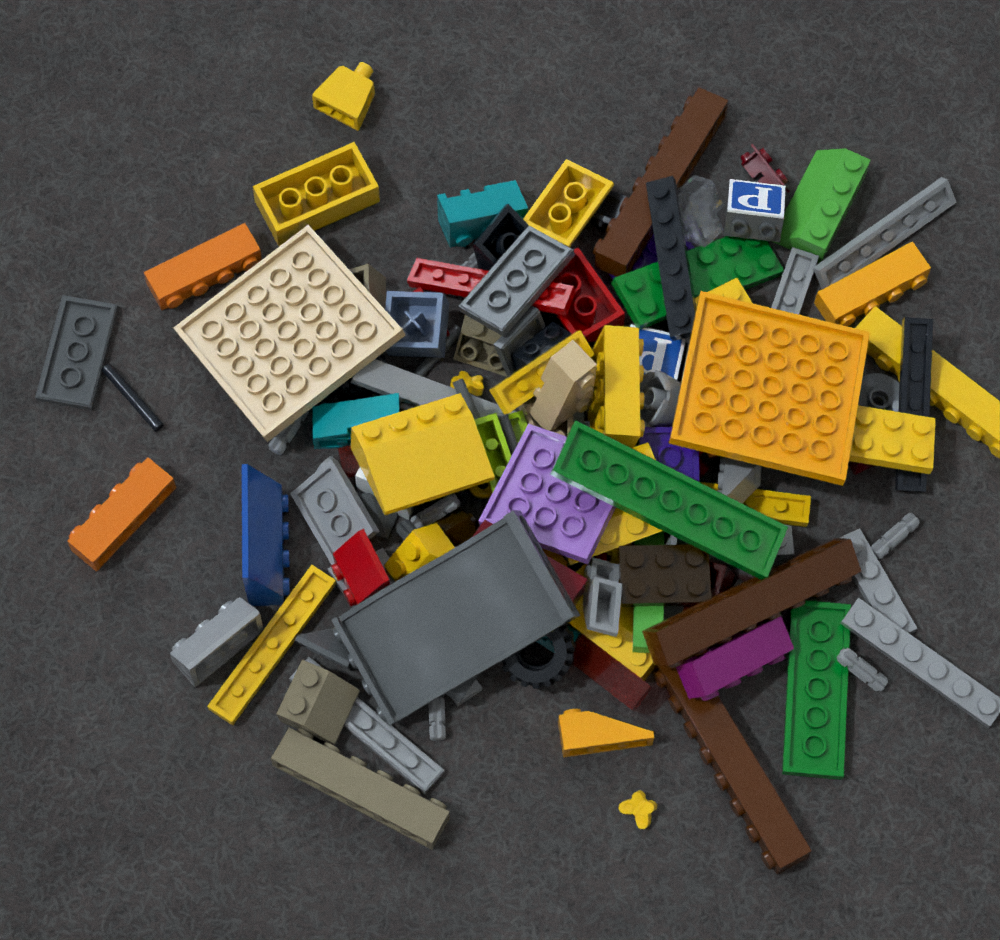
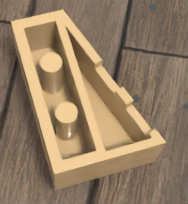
M574 340L550 357L541 376L544 384L541 389L538 387L533 393L537 399L533 403L528 404L526 411L543 429L549 431L555 430L577 411L579 413L584 412L593 402L597 364Z

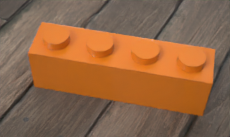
M243 223L145 271L146 284L161 310L166 308L173 309L181 305L183 300L193 295L200 296L204 294L209 287L217 283H227L234 277L233 273L251 269L262 260L261 249L247 225Z
M148 457L142 463H137L131 469L129 477L122 484L118 483L113 487L109 498L102 505L98 504L92 509L89 519L82 526L78 525L71 531L67 540L71 551L97 572L176 489L174 478Z

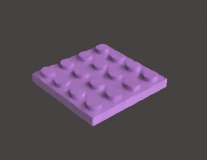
M528 424L478 520L479 524L481 525L484 520L494 524L511 511L521 510L543 549L589 564L616 507L550 475L567 436Z

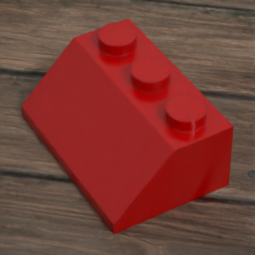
M576 248L574 249L575 256L552 281L572 285L576 291L567 315H556L567 331L573 334L581 330L587 342H596L604 325L624 327L625 312L581 250Z

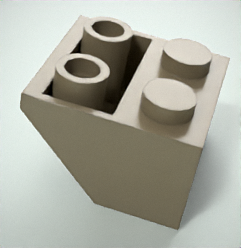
M465 315L453 359L507 377L494 347V343L502 335Z

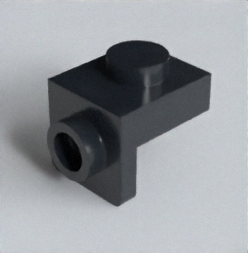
M610 190L591 217L593 220L591 224L600 229L607 230L611 219H617L620 214V206L627 196Z

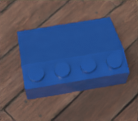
M242 464V578L248 603L252 606L282 605L285 601V596L290 595V579L284 578V568L290 567L289 550H284V540H289V522H284L283 512H289L288 495H283L281 484L250 465Z

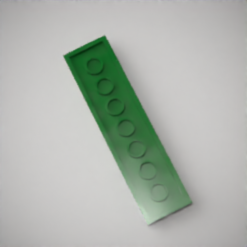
M576 420L571 426L550 475L760 580L768 578L788 529V526Z

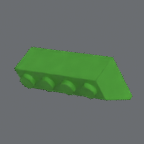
M846 148L817 150L784 213L780 242L774 243L790 250L794 247L818 255L817 262H822L867 174L871 159Z

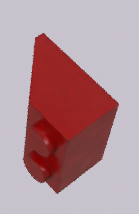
M364 529L356 532L333 553L334 564L330 566L336 580H343L347 588L343 593L350 607L358 605L390 585V580Z

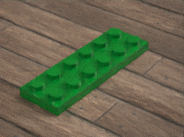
M726 236L687 251L695 298L699 296L700 291L708 292L735 278H738L744 290L775 279L784 272L769 243L765 240ZM658 262L613 279L611 284L636 328L641 330L667 320Z
M805 600L806 603L804 605L790 609L789 637L794 649L788 652L782 774L842 780L844 777L848 666L844 667L837 661V656L841 649L849 648L850 630L840 624V622L850 610L851 604Z

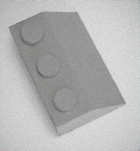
M239 597L234 602L231 600L226 602L219 609L218 615L211 620L206 619L201 622L192 636L188 639L182 638L172 647V652H170L172 662L194 687L203 682L257 638L264 630L260 612Z

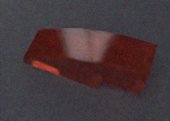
M583 634L576 642L575 658L572 664L635 712L652 687Z

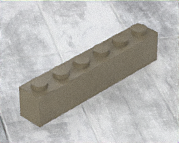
M290 727L288 728L271 757L274 767L433 850L450 819V811L446 810L447 806L434 798H431L429 801L419 796L420 792L410 785L404 784L402 787L392 782L393 777L381 770H378L376 773L366 768L367 764L354 756H351L349 759L339 754L340 750L330 743L325 742L322 745L314 741V736L303 729L298 728L295 731Z

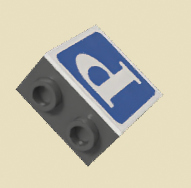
M730 179L725 210L724 236L780 242L784 220L786 186Z
M650 328L639 330V339H643L644 343L642 356H639V365H643L644 375L648 372H656L655 370L677 380L686 338L673 341L670 338L669 332Z

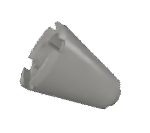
M662 371L648 372L644 375L642 383H640V392L644 393V406L640 410V419L644 420L645 427H672L681 382Z

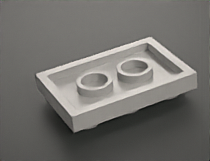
M331 459L290 493L331 565L334 564L333 553L356 532L364 529L369 540L380 532L338 460Z

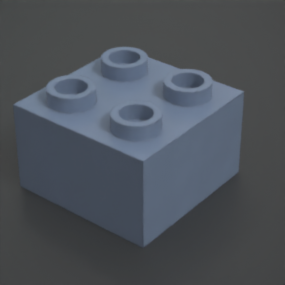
M387 291L385 310L405 333L403 338L385 351L389 356L445 358L450 302L444 293Z

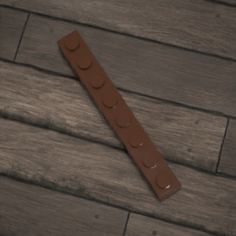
M700 87L694 96H688L683 107L684 112L681 116L677 115L673 120L669 136L664 135L661 139L657 155L649 158L643 177L639 176L636 179L630 198H624L617 219H611L605 238L597 241L593 250V254L596 255L595 267L616 277L631 272L654 235L646 183L673 176L676 180L679 194L726 118L729 100Z
M834 538L772 568L768 578L760 580L753 577L643 630L642 632L654 665L667 666L668 669L678 667L684 663L683 659L691 655L694 657L707 653L709 651L708 647L715 643H727L733 639L734 634L740 631H751L757 628V623L764 619L765 621L776 619L782 615L781 611L787 608L794 609L806 603L805 599L811 596L819 597L829 592L828 588L833 585L840 586L853 580L852 576L862 572L851 539Z
M655 665L653 677L657 685L661 689L666 688L670 695L668 702L672 710L676 714L680 712L684 718L685 723H683V727L690 739L695 738L701 747L698 751L703 762L706 765H712L716 772L714 779L718 787L722 791L727 790L732 799L729 801L735 815L737 817L742 816L746 822L745 831L752 843L758 842L763 851L761 858L769 870L773 868L778 875L809 858L812 850L719 696L706 701H702L701 697L689 699L676 667L668 669L667 666Z

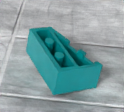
M516 180L484 186V191L470 193V190L466 189L460 191L461 196L447 198L445 193L437 195L438 222L450 248L454 246H467L474 239L478 238L505 204H509L522 219L528 213V206Z
M399 393L338 403H323L312 407L314 449L351 448V427L400 412Z

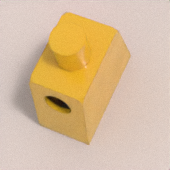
M360 62L354 71L345 66H339L312 94L313 108L358 131L375 95L374 82L369 79L373 69L364 62Z

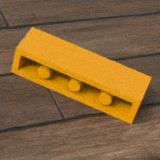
M912 241L818 291L814 304L827 322L848 327L856 320V317L863 313L867 315L875 306L879 308L880 304L886 301L892 303L898 300L904 294V291L910 288L916 290L922 287L927 282L931 267Z

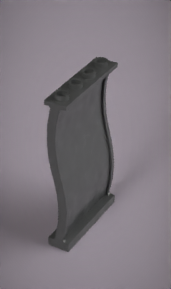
M521 510L511 511L503 516L504 518L474 537L331 620L335 626L333 628L335 637L340 643L345 644L349 651L347 654L348 660L353 668L359 669L364 678L362 685L365 691L375 698L378 704L376 707L377 712L384 722L393 725L403 721L404 718L580 616Z

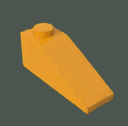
M569 709L558 717L563 757L653 745V731L591 711L581 712V709Z

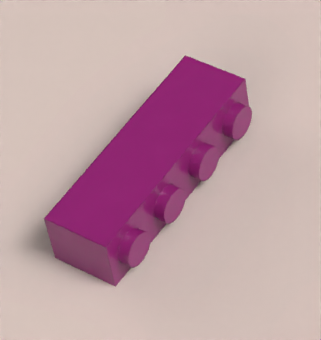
M780 616L768 621L764 619L757 623V628L748 632L740 631L733 635L731 641L724 644H715L709 647L707 653L684 660V663L676 667L688 698L701 697L702 701L712 699L719 695V689L723 687L728 689L740 684L741 677L745 675L750 677L762 672L763 665L767 663L772 665L785 659L784 654L793 650L794 646L782 617Z

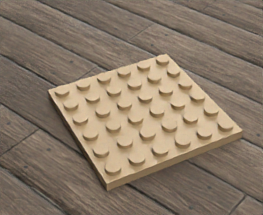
M309 225L305 226L173 327L184 343L267 442L405 336L403 329Z

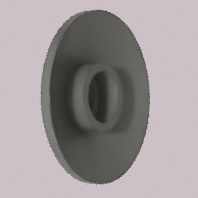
M881 373L863 376L858 405L898 412L900 383L894 378ZM873 401L879 402L881 406L875 404Z

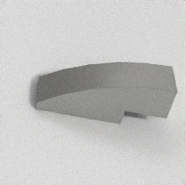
M592 557L584 569V577L587 578L583 594L585 623L588 630L616 637L619 629L622 583H619V565Z

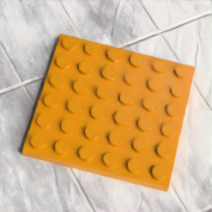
M700 291L669 444L843 486L847 475L870 332Z

